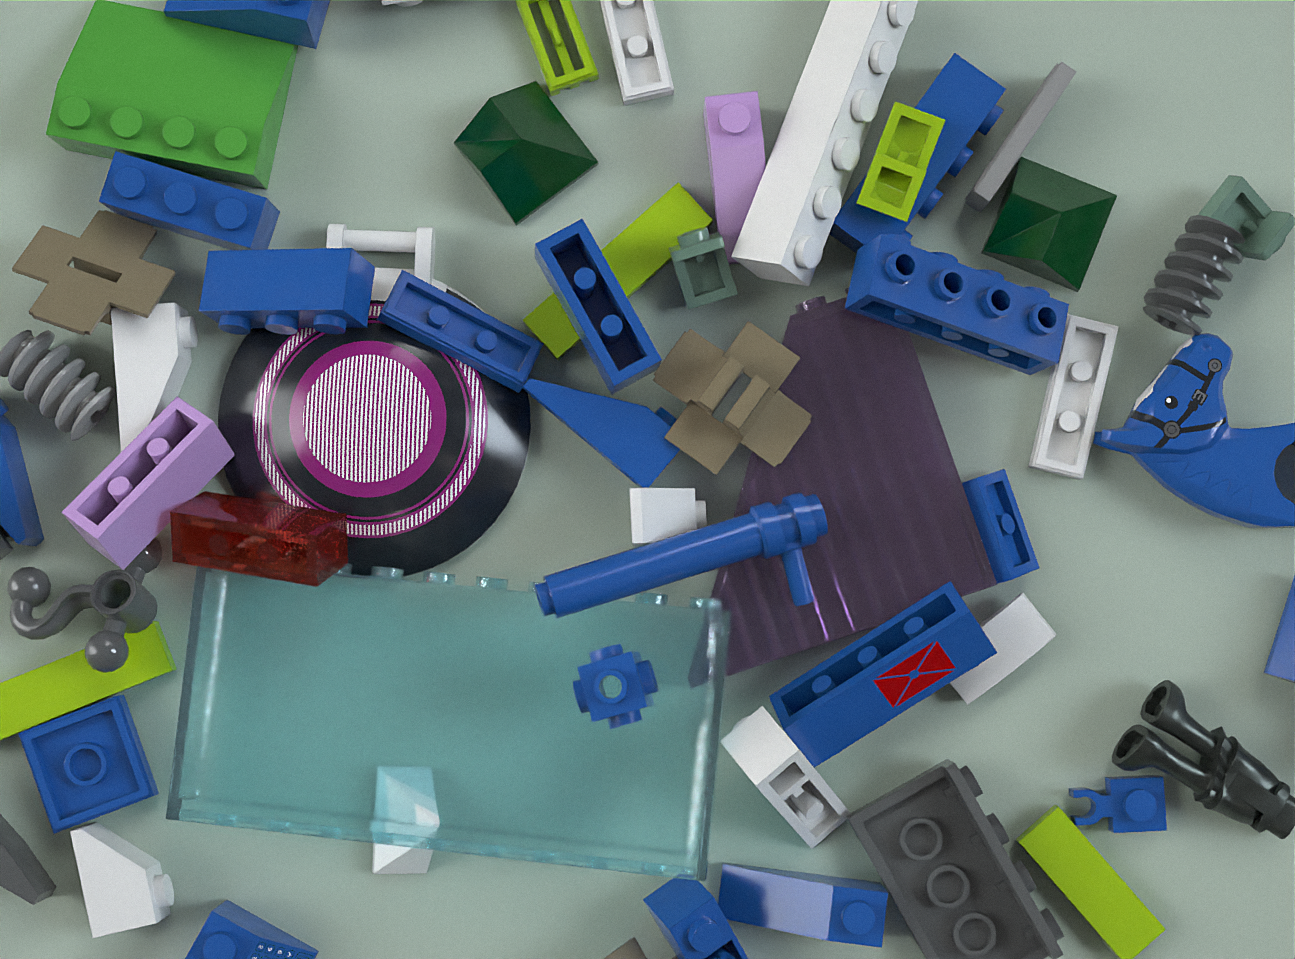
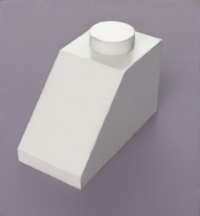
M630 488L633 547L643 546L707 526L705 500H695V488Z
M98 822L70 831L92 938L156 924L171 914L169 906H172L174 903L173 885L169 875L162 874L161 865L158 860Z

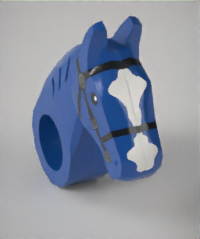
M1204 333L1189 337L1180 345L1159 374L1137 398L1123 427L1103 429V431L1095 432L1093 444L1132 455L1138 464L1165 489L1189 505L1209 515L1248 528H1295V504L1282 495L1276 485L1274 476L1276 459L1282 450L1289 445H1295V423L1251 429L1231 428L1229 426L1223 397V381L1230 370L1233 352L1230 346L1217 335Z

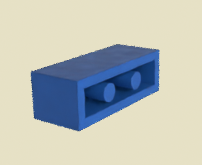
M117 151L114 153L99 198L100 203L116 214L229 250H267L280 211L266 197Z
M583 218L535 243V259L611 395L655 372L660 366L662 359Z
M352 248L208 251L199 311L219 323L218 328L220 330L237 335L249 334L251 328H266L271 332L286 335L296 334L298 328H314L319 332L327 334H343L346 328H367L375 267Z

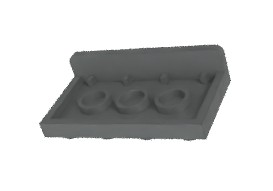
M946 759L846 816L926 959H1044L1048 956L1052 959H1057L1063 955L1057 943L1059 939L1064 937L1061 928L1048 908L1041 911L1037 908L1030 895L1037 887L1020 860L1015 863L1011 862L1002 846L1010 841L1009 837L994 813L985 816L976 800V797L983 794L973 773L966 765L959 769L954 762Z

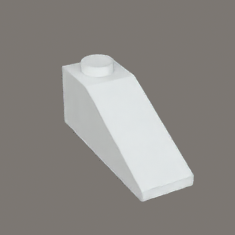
M176 303L157 304L148 318L119 308H111L121 452L179 395L192 363L191 348L197 347L198 343L196 322L193 316H188L186 309Z
M763 706L752 715L738 721L732 731L720 741L755 786L811 849L847 820L846 816L850 814L849 810Z

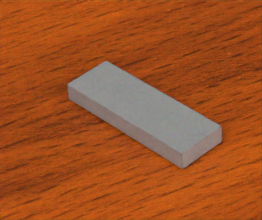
M1063 62L1057 63L966 196L965 199L967 201L965 203L980 213L986 207L1077 71Z

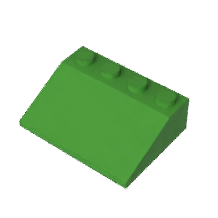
M96 0L58 80L46 135L68 151L113 159L114 153L117 151L191 175L267 190L298 45L167 17L162 11L106 0Z

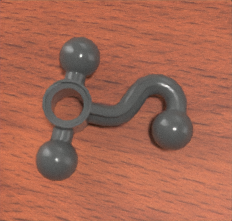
M154 538L124 570L108 571L102 574L95 581L94 585L80 584L66 589L55 600L47 613L39 619L32 617V610L46 601L50 594L51 583L43 570L35 567H22L13 573L7 587L8 594L12 600L9 616L13 628L19 635L28 639H46L66 628L81 611L95 608L106 618L103 631H99L90 637L85 646V657L88 664L97 671L103 673L116 671L124 665L129 655V647L124 634L138 633L145 630L157 615L158 606L156 599L142 585L145 574L157 568L162 560L163 550L160 542ZM127 597H129L127 602L120 606L121 602Z

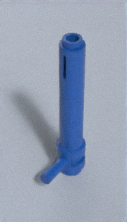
M797 492L784 496L782 503L773 505L769 501L751 506L747 514L543 576L544 582L534 585L536 597L543 616L554 614L555 618L558 619L762 555L764 558L769 559L781 555L794 605L809 604L815 599L801 548L815 544L818 537L828 533L827 519L823 506L816 494L812 493L804 496L802 493Z

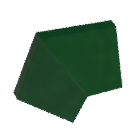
M537 81L490 97L454 141V145L516 226L599 164Z
M1020 157L981 253L1078 292L1117 195Z

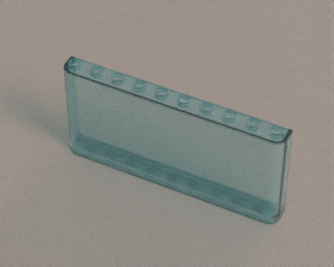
M217 552L216 562L197 560L166 819L706 881L732 612L722 610L723 600L690 597L689 607L668 605V595L641 592L636 594L635 602L616 600L556 619L554 614L544 617L541 612L534 585L542 582L529 581L528 592L507 590L508 579L476 576L474 587L455 585V574L424 571L422 582L403 580V569L372 566L371 576L351 575V564L320 561L319 571L300 570L301 560L269 556L268 566L249 565L250 555L230 552ZM621 644L624 653L638 651L642 661L650 660L656 676L658 692L652 694L653 706L640 709L643 720L610 729L607 719L592 722L590 712L581 713L575 698L573 681L580 679L577 667L591 663L589 652ZM611 675L603 681L606 696L615 698L620 694L622 684L617 677ZM415 803L438 815L440 824L417 821Z

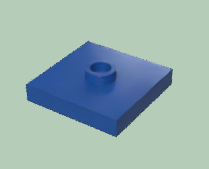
M124 694L18 733L54 834L159 794Z

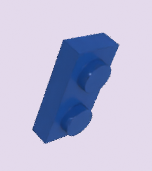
M1005 469L960 483L959 485L964 496L965 510L972 519L982 548V558L991 573L994 585L1039 569V564Z

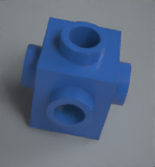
M621 644L589 652L591 663L578 666L580 679L573 681V690L581 713L590 712L592 722L607 719L610 729L643 720L640 709L653 706L652 694L658 692L657 680L650 660L642 661L638 651L624 653ZM611 675L617 677L622 684L621 692L615 698L606 696L603 686L605 678Z

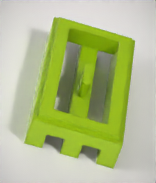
M515 0L551 97L560 94L562 89L570 87L571 90L579 87L581 82L587 80L592 82L599 79V73L571 0L558 1L584 67L576 71L572 65L549 1ZM535 2L538 3L565 74L557 78L529 8V5Z

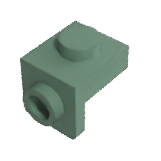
M1228 175L1198 214L1219 220L1243 235L1245 242L1243 244H1234L1233 248L1245 258L1263 261L1269 259L1272 254L1282 247L1286 236L1295 226V218L1291 213L1272 211L1242 176Z
M703 227L677 236L679 245L668 249L688 310L738 294L724 249L723 237L719 232L709 235L707 227Z

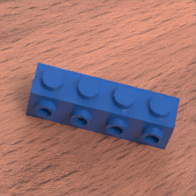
M881 234L857 250L845 309L1028 375L1035 374L1059 363L1069 304L1051 298L1049 292L1044 289L1016 285L1004 280V276L999 272L987 269L976 270L958 263V259L951 254L928 252L912 246L910 240L895 234Z

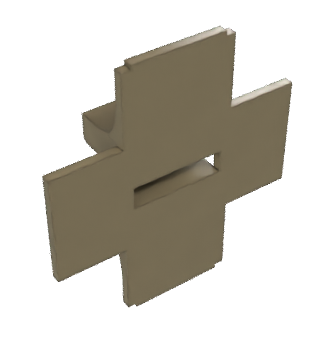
M98 210L80 238L42 225L12 267V272L47 283L29 310V314L34 319L83 336L85 334L91 335L99 322L112 325L111 308H119L148 318L176 275V271L142 260L146 250L157 235V230L153 229V226L107 210ZM72 261L74 263V268L69 266Z
M749 321L726 352L707 341L692 329H689L688 332L684 331L654 373L653 381L687 405L664 438L715 475L718 474L739 443L775 468L777 464L780 465L811 422L809 419L812 414L797 405L779 390V387L797 364L800 357ZM743 373L752 381L722 423L714 418L712 414Z

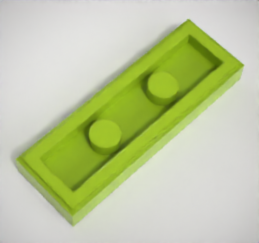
M1053 805L1015 839L1119 959H1133L1166 930L1059 806Z

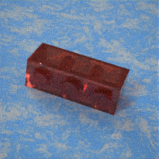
M208 491L200 493L170 511L172 562L318 587L348 564L347 514Z

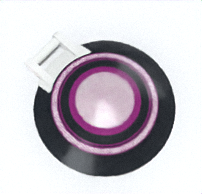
M329 224L326 248L415 253V269L375 268L367 328H346L343 334H327L319 332L314 328H298V332L291 335L274 333L266 328L251 329L232 359L220 396L218 429L234 452L233 458L224 466V470L232 491L248 518L267 539L296 560L323 572L346 578L377 580L411 576L435 568V566L466 551L496 523L497 518L517 490L525 469L531 438L529 394L523 388L518 393L457 359L377 320L402 270L484 312L459 291L434 279V227H417L416 232L347 230L346 224Z

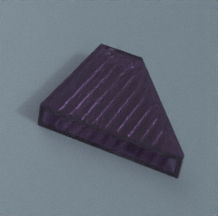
M849 287L845 289L846 296H848ZM825 296L815 297L796 305L797 313L790 315L781 344L799 356L800 359L779 387V390L797 405L812 414L809 419L811 422L780 465L777 464L775 468L750 451L732 518L747 514L751 506L768 501L773 505L780 504L784 496L797 492L802 493L804 496L812 493L817 495L826 515L828 533L818 537L815 544L801 548L815 600L801 606L794 605L781 555L769 559L760 555L718 568L687 674L691 689L881 625L949 581L952 582L961 597L997 585L909 332L845 309L847 297L827 303Z

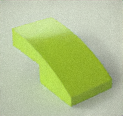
M895 101L856 203L907 222L926 175L927 166L945 119Z

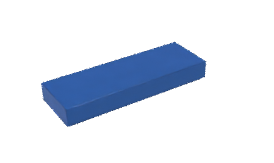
M404 270L401 271L377 318L378 321L457 359L518 393L525 385L544 344Z

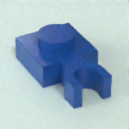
M1163 776L1105 777L1106 793H1096L1091 789L1082 787L1069 788V796L1073 798L1088 797L1091 803L1090 810L1085 815H1070L1071 821L1076 826L1092 825L1101 818L1108 817V830L1113 833L1167 831Z

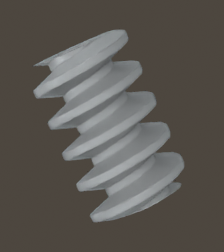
M31 330L22 331L11 338L0 351V376L8 377L9 385L13 389L18 391L24 390L25 400L33 405L40 404L41 414L49 419L55 418L56 427L62 432H71L72 441L82 438L108 412L110 403L116 395V389L113 386H108L98 393L94 391L101 380V376L97 372H93L81 379L79 376L86 364L81 358H77L65 365L64 362L70 353V348L62 344L50 351L49 348L55 339V334L51 331H44L36 337L32 335Z

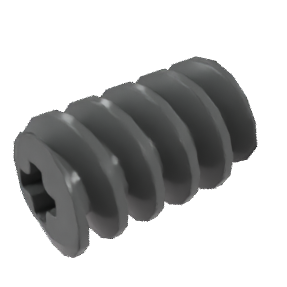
M1202 215L1191 216L1184 225L1186 233L1180 234L1174 243L1176 251L1170 252L1164 260L1166 269L1160 270L1154 278L1156 288L1148 289L1143 297L1147 305L1143 307V311L1150 318L1170 330L1191 336L1200 335L1202 329L1191 320L1192 317L1197 316L1208 319L1213 313L1202 302L1203 298L1218 301L1223 296L1221 290L1212 284L1213 280L1229 283L1233 278L1232 273L1223 266V263L1239 265L1244 259L1242 254L1233 248L1234 244H1243L1245 242L1243 235L1219 220Z

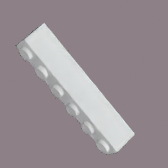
M918 0L830 1L731 256L757 277L804 286L810 285L815 269L821 261L823 248L835 217L840 211L854 168L858 164L860 152L872 120L877 114L879 102L888 78L895 67L897 55L906 31L913 20Z

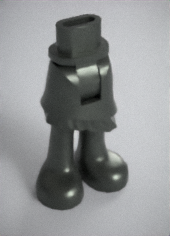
M1164 680L1155 686L1142 705L1140 713L1142 719L1201 755L1200 763L1197 764L1165 743L1154 732L1138 724L1130 727L1116 744L1112 754L1113 764L1124 771L1131 772L1147 767L1160 770L1193 790L1194 800L1203 803L1206 809L1219 812L1240 823L1248 824L1259 833L1268 830L1278 838L1285 839L1295 827V797L1290 795V786L1279 781L1273 772L1245 750L1234 736L1227 737L1222 726L1208 731L1192 718L1186 710L1184 695L1176 684L1170 680Z

